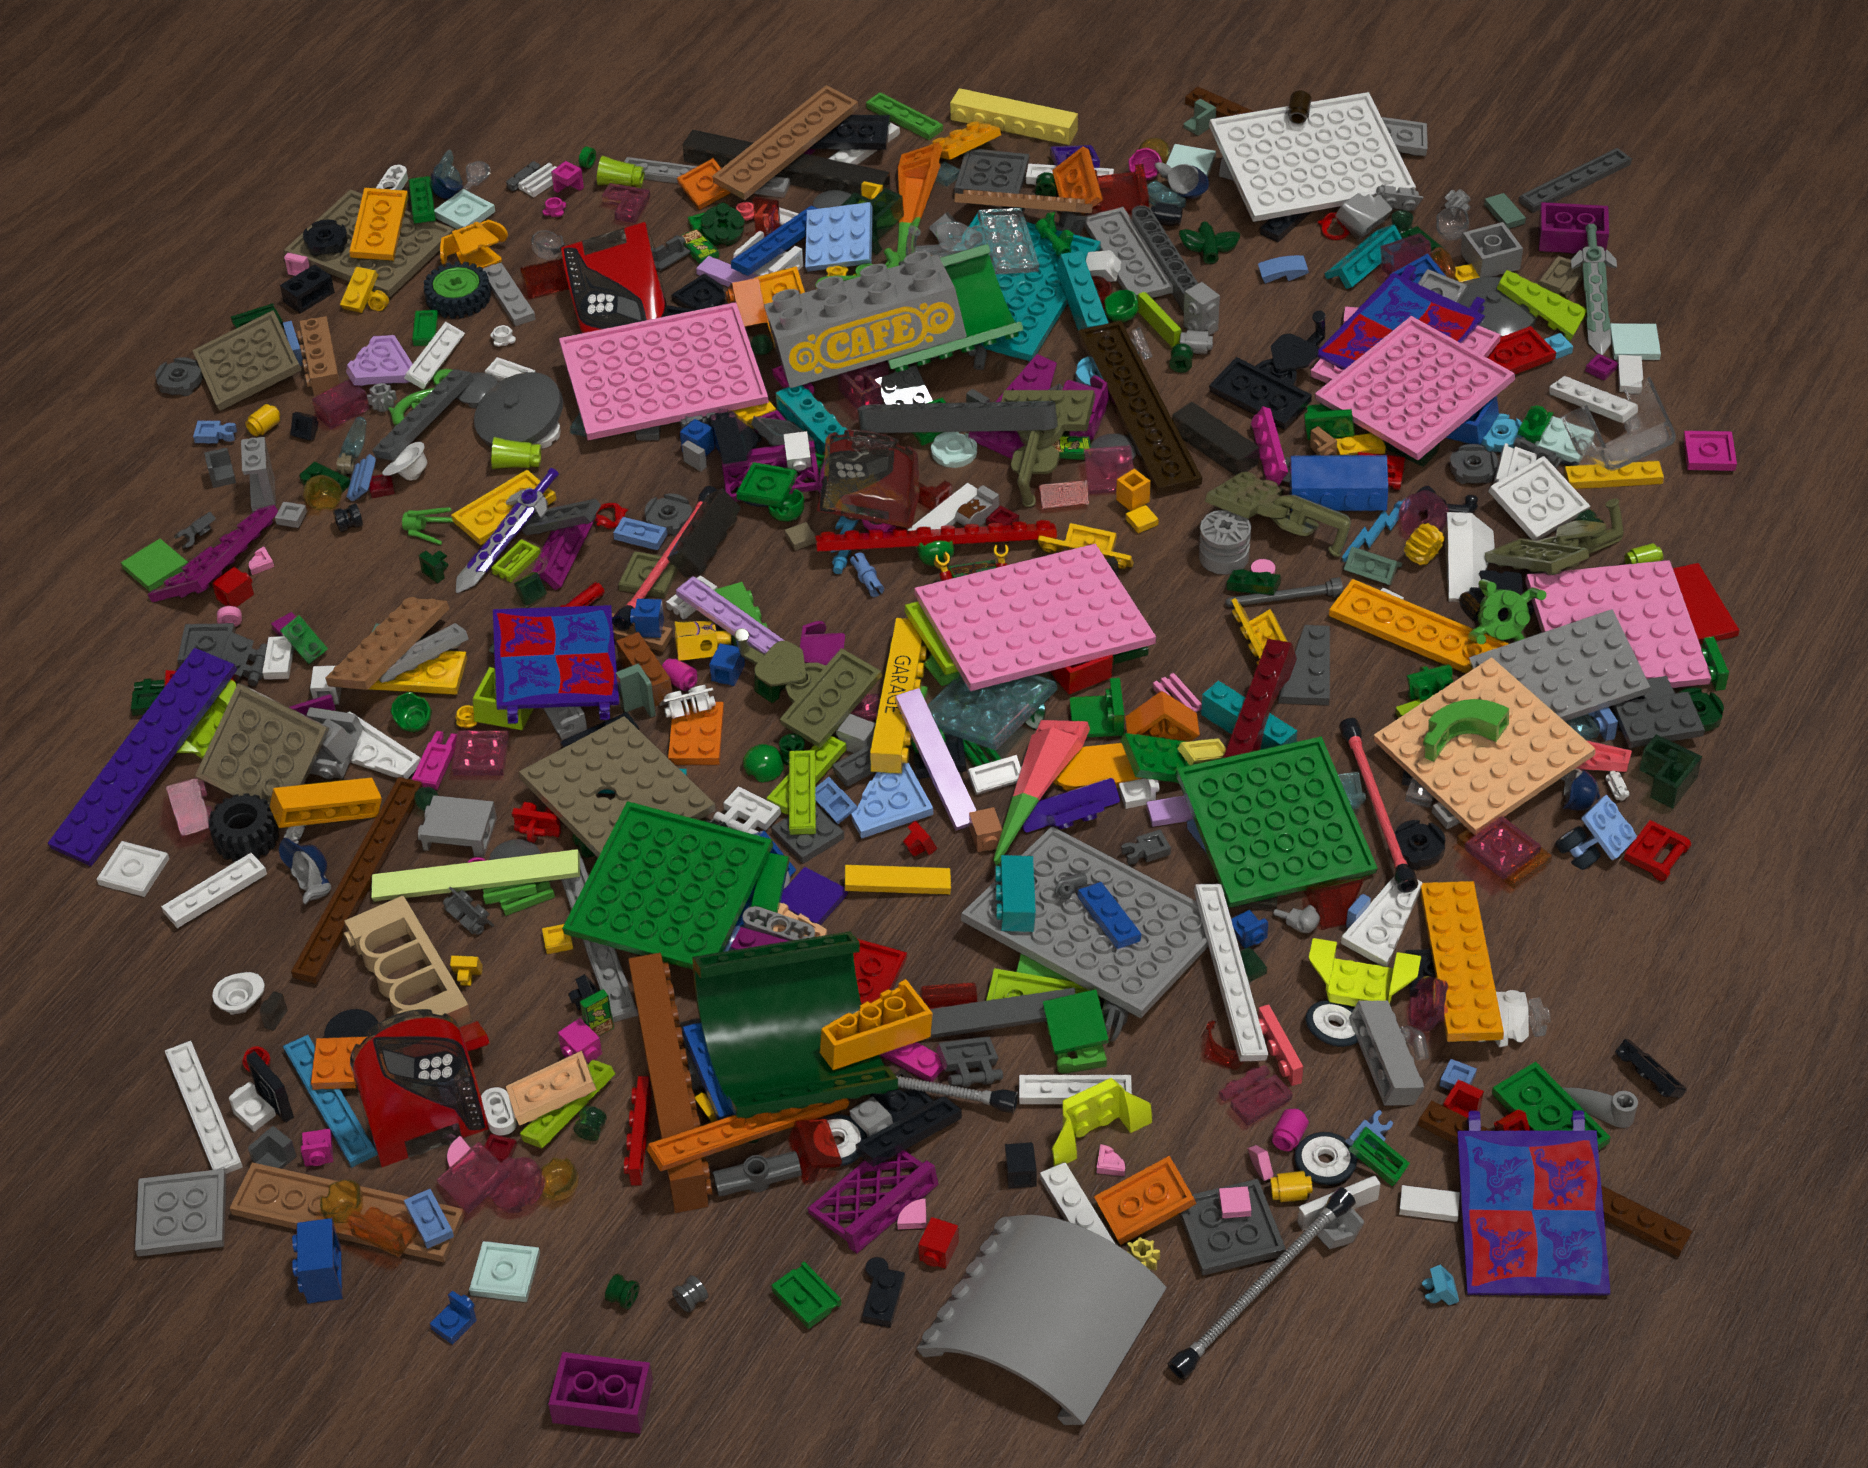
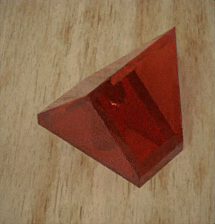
M1365 878L1337 880L1303 890L1309 904L1316 909L1320 916L1319 925L1322 930L1346 924L1348 909L1356 901Z

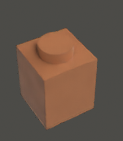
M994 807L969 812V830L977 852L994 850L998 846L1002 828Z

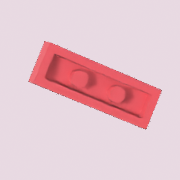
M1270 1005L1259 1007L1258 1019L1262 1033L1267 1040V1048L1270 1055L1276 1057L1281 1075L1287 1077L1291 1086L1301 1084L1303 1076L1301 1061Z

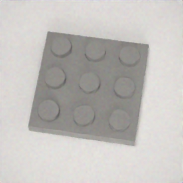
M217 1169L140 1178L138 1181L135 1241L137 1257L223 1247L226 1202L225 1170Z

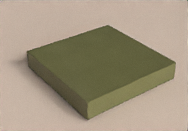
M634 551L618 584L619 590L636 593L662 556ZM672 558L647 593V596L665 599L680 568L679 559Z

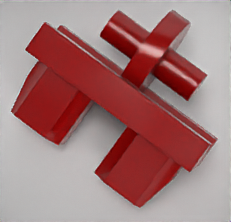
M524 802L520 809L514 808L511 813L514 818V830L527 834L528 842H536L538 836L559 837L561 834L560 819L548 807H546L544 812H539L536 805Z

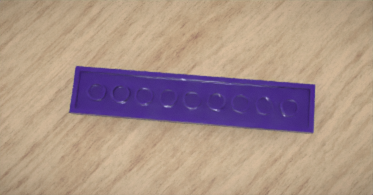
M194 648L48 841L50 848L92 867L237 671L235 664Z

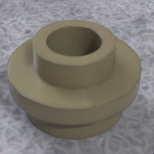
M342 453V456L337 459V471H341V474L344 476L353 474V455Z

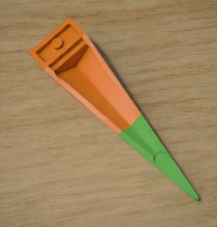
M939 142L904 153L899 161V238L897 253L901 261L908 255L941 166L939 159L942 147Z

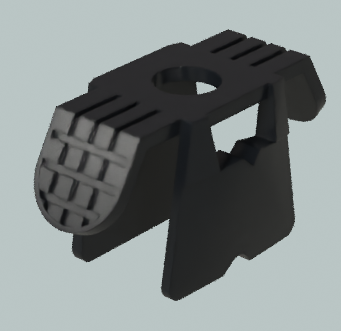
M1481 570L1479 572L1481 580L1485 579L1496 584V590L1506 589L1514 591L1519 595L1523 594L1522 575L1520 573L1507 571L1498 573L1497 571ZM1471 587L1469 591L1462 593L1459 597L1461 609L1472 621H1478L1480 604L1485 597L1482 590L1477 587ZM1533 603L1527 605L1530 617L1534 612ZM1506 607L1501 608L1498 612V619L1500 621L1506 620L1509 615Z

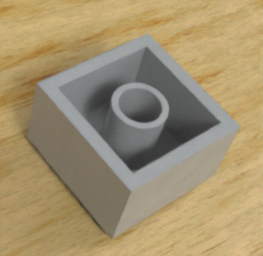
M1503 222L1463 232L1461 255L1468 264H1472L1479 277H1493L1504 274L1506 270L1512 272L1521 268L1523 248Z

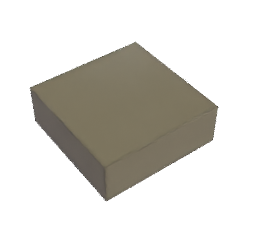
M807 522L785 529V536L794 550L815 544V535Z

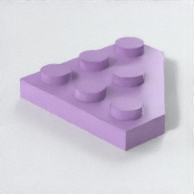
M395 335L373 336L368 346H364L358 352L356 359L347 364L346 373L352 383L359 386L379 383H408L409 381L404 379L413 364Z

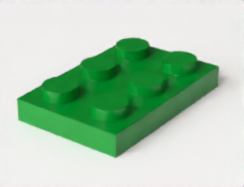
M1124 733L1120 739L1135 777L1179 783L1175 774L1177 768L1190 766L1177 749L1181 742L1187 741Z

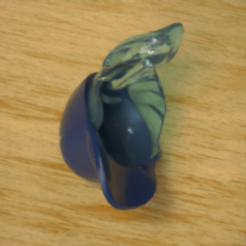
M450 149L443 155L439 164L436 165L433 173H431V188L438 197L443 199H450L464 187L460 173L452 166L453 153Z

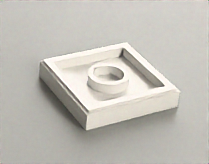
M121 841L97 877L98 885L145 897L168 862V853Z

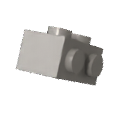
M1203 282L1185 291L1183 326L1190 331H1209L1210 335L1218 330L1220 295Z

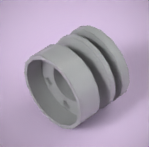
M1227 510L1213 511L1204 517L1200 526L1199 560L1207 570L1216 574L1227 575L1231 574L1233 570L1244 569L1248 564L1250 552L1251 525L1249 520Z

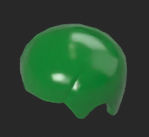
M1130 290L1113 292L1104 300L1106 315L1112 322H1127L1133 319L1139 310L1136 294Z
M794 489L792 494H788L782 508L768 505L771 517L780 522L797 520L804 511L803 493L798 489Z
M935 541L925 546L923 543H919V546H917L920 560L931 567H936L934 565L936 555H938V560L941 563H945L944 553L947 552L949 554L950 560L954 554L952 541Z
M407 692L399 695L394 700L391 714L395 723L401 729L408 732H419L431 721L432 709L424 697Z
M758 744L750 748L743 757V766L747 775L750 776L752 774L758 782L771 781L780 776L784 769L782 757L777 748L772 745Z

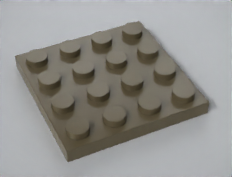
M274 310L193 350L212 397L220 411L302 370Z
M238 683L195 776L232 795L238 794L243 796L244 793H249L250 796L256 794L260 796V799L265 798L268 804H270L273 788L304 785L330 728Z

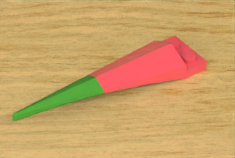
M1040 721L1036 733L1031 736L993 859L996 866L1001 861V855H1005L1018 831L1043 794L1083 747L1090 730L1088 722Z

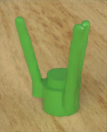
M447 507L419 511L408 510L403 515L402 527L408 531L409 536H416L441 545L442 541L419 531L425 529L426 522L449 523L453 522L452 518L425 517L423 515L451 512L452 509Z

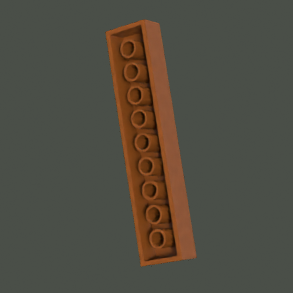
M655 953L628 959L661 1139L700 1127V1122L696 1111L695 1096L692 1091L682 1030L678 1022L679 1016L677 1005L675 1004L673 985L671 984L668 962L663 963L661 953ZM706 1157L667 1169L675 1213L709 1207L707 1196L713 1194Z

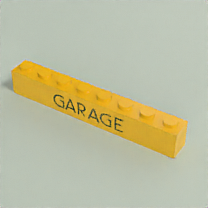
M896 618L870 751L871 772L902 774L903 763H908L909 748H906V746H911L912 736L896 704L895 697L917 688L921 691V679L919 678L924 676V663L922 661L927 659V646H925L926 644L907 618Z

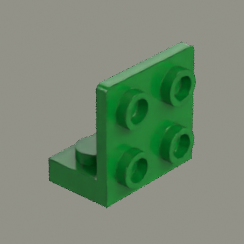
M1323 404L1307 406L1305 425L1308 440L1311 438V430L1317 426L1333 438L1355 436L1352 409L1333 411Z
M1110 678V688L1105 689L1104 696L1070 698L1071 721L1088 722L1090 730L1087 737L1124 735V707L1120 678Z

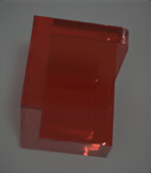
M946 480L937 487H926L920 482L915 485L916 502L931 511L952 495V484Z

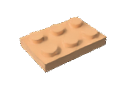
M582 1051L506 1086L513 1112L519 1125L534 1121L539 1116L552 1110H557L565 1104L585 1097L597 1090Z

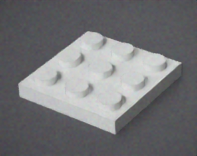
M1545 456L1493 484L1488 491L1532 540L1536 541L1557 530V527L1567 524L1588 512L1590 505Z

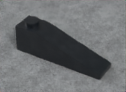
M728 409L717 410L715 414L710 415L714 444L723 464L747 461L753 453L752 448H756L757 442L762 440L758 431L733 411L729 412Z

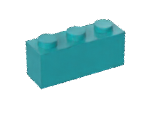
M1001 855L1000 866H995V882H1000V885H996L995 899L1001 902V904L996 905V920H1001V931L1034 932L1036 908L1033 856Z

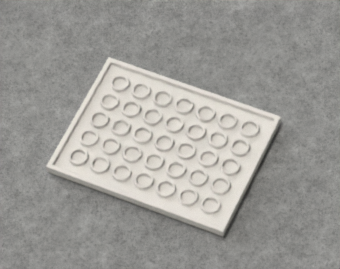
M1369 92L1311 102L1309 117L1301 124L1293 123L1289 119V106L1210 119L1209 122L1212 134L1253 222L1342 206L1358 193L1364 197L1368 194L1376 197V188L1382 184L1396 187L1397 193L1399 187L1416 188Z

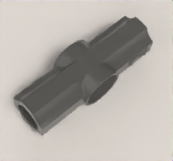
M795 1151L769 1158L753 1155L748 1157L742 1165L712 1172L719 1197L747 1189L752 1192H762L771 1183L802 1176L799 1159Z

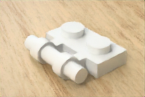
M738 786L723 803L724 810L727 813L724 815L716 812L713 819L716 822L720 820L725 822L731 829L754 834L758 832L755 830L757 826L767 830L780 816L781 809L779 806ZM740 817L746 820V822L742 824L736 821V819Z

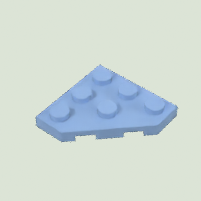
M903 763L902 774L876 772L873 780L869 781L864 790L858 808L851 813L852 822L862 839L933 815V807L909 763Z

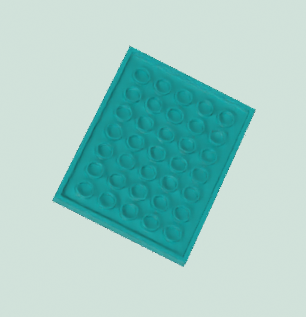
M979 210L951 255L982 245H989L991 252L989 255L1005 302L1014 321H1021L1023 330L1018 332V337L1006 340L1005 336L996 338L997 343L984 347L986 350L1031 361L1040 350L1068 303L1056 271L1060 257L1052 249V243L1049 239L1041 238L1035 229L1036 224ZM1056 230V235L1059 237L1063 231ZM1073 234L1070 246L1071 252L1082 251L1085 260L1088 252H1096L1101 249V241Z

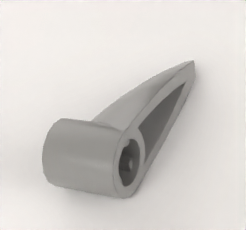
M1562 1087L1586 1113L1620 1128H1627L1634 1123L1638 1100L1631 1092L1619 1091L1612 1096L1594 1090Z

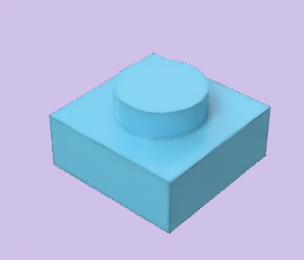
M1561 333L1544 339L1556 351V359L1569 355L1573 351V345Z

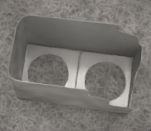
M1358 193L1346 201L1335 216L1355 239L1359 241L1383 223L1393 209L1381 195L1373 197L1368 194L1364 197Z

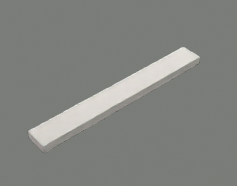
M1196 884L1194 893L1239 1061H1266L1268 1051L1222 885Z

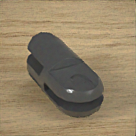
M1104 999L1102 1014L1107 1034L1111 1028L1109 1041L1113 1042L1119 1036L1122 1026L1127 1022L1129 1012L1114 1003L1111 1005L1110 1001Z

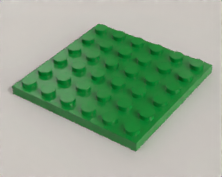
M1322 736L1177 768L1176 777L1217 880L1222 885L1228 908L1376 874L1377 865Z
M627 801L562 928L563 932L566 935L642 956L661 953L663 962L693 970L692 957L723 952L771 852L773 841L769 838Z

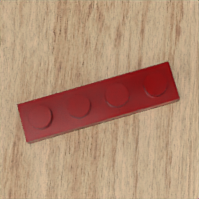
M638 1076L637 1087L632 1088V1104H635V1109L629 1112V1126L633 1128L632 1133L627 1134L626 1142L627 1150H630V1156L624 1159V1173L629 1174L631 1185H642L652 1095L649 1076Z

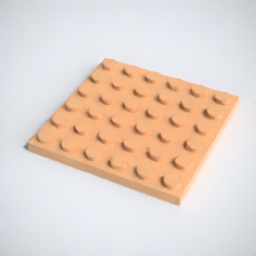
M1492 657L1374 734V742L1475 836L1595 755V748ZM1481 699L1509 708V725L1497 742L1478 734H1462L1451 739L1434 762L1425 758L1423 741L1429 732V719L1446 705L1461 700Z

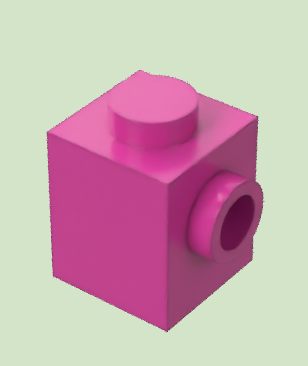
M581 1018L558 1032L561 1051L565 1058L582 1051L588 1064L602 1055L600 1038Z

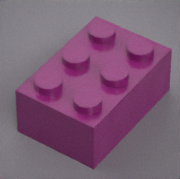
M1541 202L1538 222L1539 251L1571 254L1577 253L1579 250L1583 251V248L1588 247L1585 229L1588 224L1596 225L1597 247H1602L1606 251L1609 238L1608 206Z
M562 1352L548 1404L552 1423L641 1434L653 1385L650 1363Z

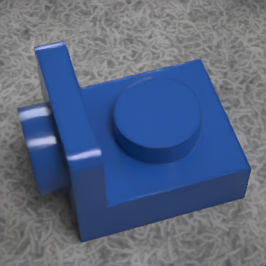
M1251 910L1231 919L1236 939L1244 948L1260 944L1267 938L1268 921L1265 918L1258 920Z
M451 1291L448 1294L450 1304L430 1322L431 1330L453 1345L477 1319L474 1311L475 1305L466 1295L460 1296L456 1292Z

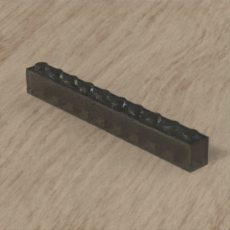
M692 129L682 144L684 162L701 165L714 158L722 169L752 145L753 142ZM804 153L774 176L789 178L790 185L817 191H845L858 200L862 198L861 184L863 181L883 185V199H885L890 191V172Z

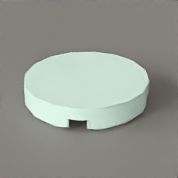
M943 432L936 436L931 444V455L942 466L951 468L963 467L976 458L977 443L974 439H968V433L964 435L959 434V432Z

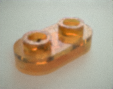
M1442 247L1434 249L1429 256L1447 277L1454 279L1456 268L1450 253Z

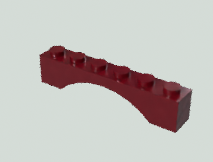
M1267 639L1223 758L1260 750L1265 726L1273 703L1284 684L1289 681L1297 660L1291 642Z

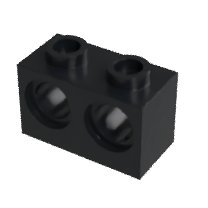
M315 264L280 285L284 303L299 314L335 293L331 275Z

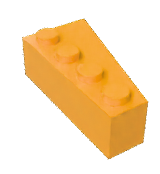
M905 979L893 991L888 989L881 993L880 998L872 1003L867 1001L860 1005V1009L853 1014L847 1013L821 1028L820 1054L832 1070L927 1039L931 1037L933 1013Z

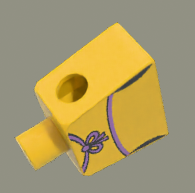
M675 621V643L678 661L713 657L720 643L731 645V634L727 631H716L715 622Z

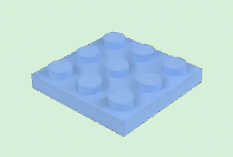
M870 202L807 210L805 262L807 271L824 270L831 266L848 267L865 263L871 264L872 205Z

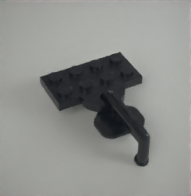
M1321 310L1313 313L1312 319L1315 322V332L1307 340L1294 334L1281 335L1271 345L1273 359L1261 361L1254 366L1236 357L1209 385L1210 392L1255 415L1263 406L1270 408L1275 425L1285 430L1312 401V394L1296 387V369L1310 366L1318 357L1317 347L1325 339V313Z

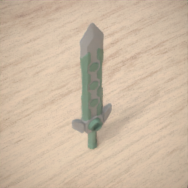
M1588 224L1585 227L1588 247L1583 248V251L1579 250L1571 259V269L1580 267L1583 264L1588 344L1597 354L1603 355L1612 343L1608 314L1606 266L1616 269L1617 260L1608 250L1604 251V248L1597 247V227L1595 224Z

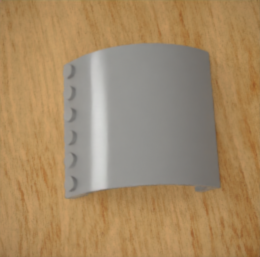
M1040 1215L1002 1217L996 1222L994 1231L988 1240L981 1245V1251L975 1260L966 1268V1274L960 1283L952 1289L951 1297L938 1311L937 1318L932 1326L924 1332L917 1351L923 1357L942 1356L944 1352L960 1353L998 1365L1033 1384L1061 1405L1063 1408L1057 1418L1063 1425L1085 1424L1167 1287L1134 1256L1108 1239L1086 1228L1057 1218Z

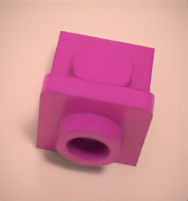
M330 1128L302 1133L303 1145L301 1146V1154L305 1166H320L333 1162V1143Z

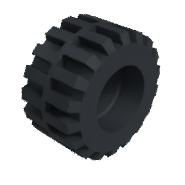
M244 793L243 796L236 794L233 795V798L223 799L222 804L218 803L214 807L215 811H211L208 825L216 851L224 859H232V862H236L250 853L257 859H260L259 856L267 855L269 853L268 849L275 847L279 831L269 807L270 804H268L265 798L260 799V796L256 794L250 796L249 793Z

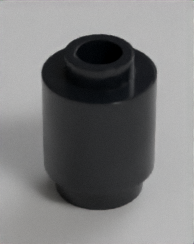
M1156 202V206L1151 207L1153 214L1161 225L1175 226V224H1181L1183 207H1178L1177 204Z

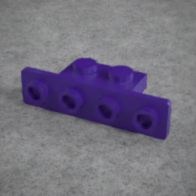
M1108 778L1038 801L1022 825L1023 831L1030 832L1049 825L1064 829L1073 826L1074 820L1082 818L1083 821L1097 818V813L1104 811V807L1120 802L1114 779Z

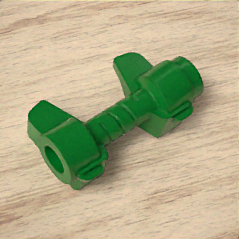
M1050 212L1046 214L1045 218L1040 219L1036 223L1035 229L1041 238L1049 239L1052 243V249L1060 257L1061 254L1071 253L1070 246L1074 235L1069 230H1063L1058 237L1054 221L1055 212Z

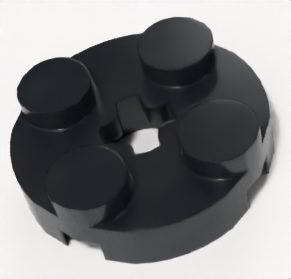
M326 219L312 223V228L308 231L306 228L303 232V240L310 254L318 256L320 254L343 252L345 249L344 245L348 241V235L343 224L341 226L335 220Z
M1410 820L1397 827L1395 836L1403 858L1411 869L1417 870L1421 867L1432 865L1443 858L1445 835L1438 826L1430 822L1426 825L1420 824V820ZM1414 841H1417L1418 843L1424 842V844L1422 846H1417L1414 844Z

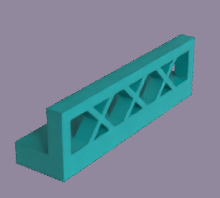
M1395 224L1378 229L1324 274L1327 279L1339 276L1345 288H1351L1405 244Z

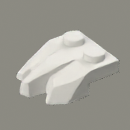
M1516 990L1496 992L1504 1037L1503 1040H1495L1499 1047L1507 1046L1508 1038H1513L1517 1042H1523L1529 1036L1528 1003L1525 992Z

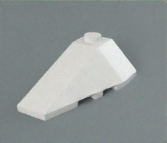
M1447 512L1444 534L1448 602H1459V597L1462 593L1469 591L1471 587L1479 588L1478 583L1481 580L1479 572L1487 570L1488 567L1485 552L1495 548L1494 533L1491 528L1472 513Z

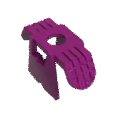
M1096 375L1090 378L1091 386L1067 380L1062 390H1094L1096 396L1087 431H1069V436L1089 437V440H1092L1096 432H1098L1106 411L1109 395L1107 382Z
M815 621L803 625L800 648L803 650L805 663L827 665L841 648L844 649L845 634H824L827 627L823 621Z

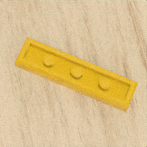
M845 865V891L950 894V868Z

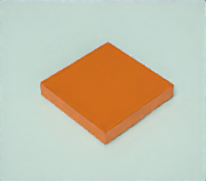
M714 158L677 178L678 184L699 210L731 193L713 183L712 176L721 169Z

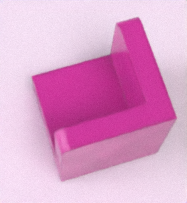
M565 161L551 171L555 192L558 193L569 185L580 191L584 188L581 168Z

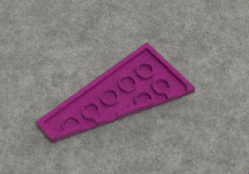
M1036 354L1006 390H1050L1057 363ZM1003 393L996 402H1001ZM969 431L968 439L971 438L976 443L1011 459L1014 452L1025 445L1020 440L1017 431Z
M270 505L259 508L237 524L238 529L219 538L220 544L214 548L209 546L183 566V572L166 579L163 582L165 584L164 588L152 590L147 595L151 602L175 596L185 597L194 591L197 593L205 591L210 586L208 583L219 577L223 573L221 570L235 561L234 557L248 548L247 544L258 538L263 528L273 523L272 519L278 513L276 506Z

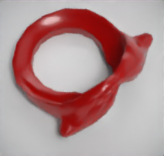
M1329 213L1321 221L1317 222L1321 225L1323 236L1328 239L1342 240L1349 235V231L1335 216L1336 213ZM1333 218L1337 219L1338 224L1344 230V233L1340 236H1333L1327 232Z
M617 503L602 504L596 513L594 521L597 522V526L602 525L607 529H614L618 526L621 519L625 517L628 509L622 508ZM604 508H614L616 520L611 521L609 518L597 513Z

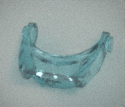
M363 417L355 419L341 447L339 457L342 456V453L353 455V458L359 457L363 449L367 427L366 420Z

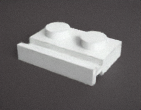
M1505 443L1501 451L1493 484L1536 461L1537 454L1518 447H1508V444Z

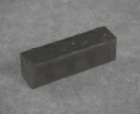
M1190 402L1172 414V420L1184 441L1235 476L1241 472H1248L1258 465L1259 446L1208 413L1204 408Z
M723 488L708 494L667 559L685 578L694 574H701L707 568V561L717 552V545L726 538L728 528L736 522V516L741 507Z

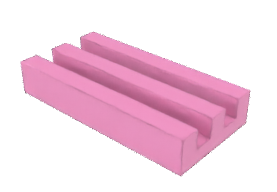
M1174 673L1170 674L1169 679L1166 677L1161 678L1160 683L1158 681L1153 682V689L1156 693L1164 691L1170 695L1164 689L1167 688L1174 696V699L1195 712L1201 710L1202 703Z

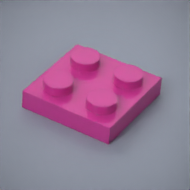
M1684 431L1683 442L1687 470L1736 471L1737 461L1732 432Z

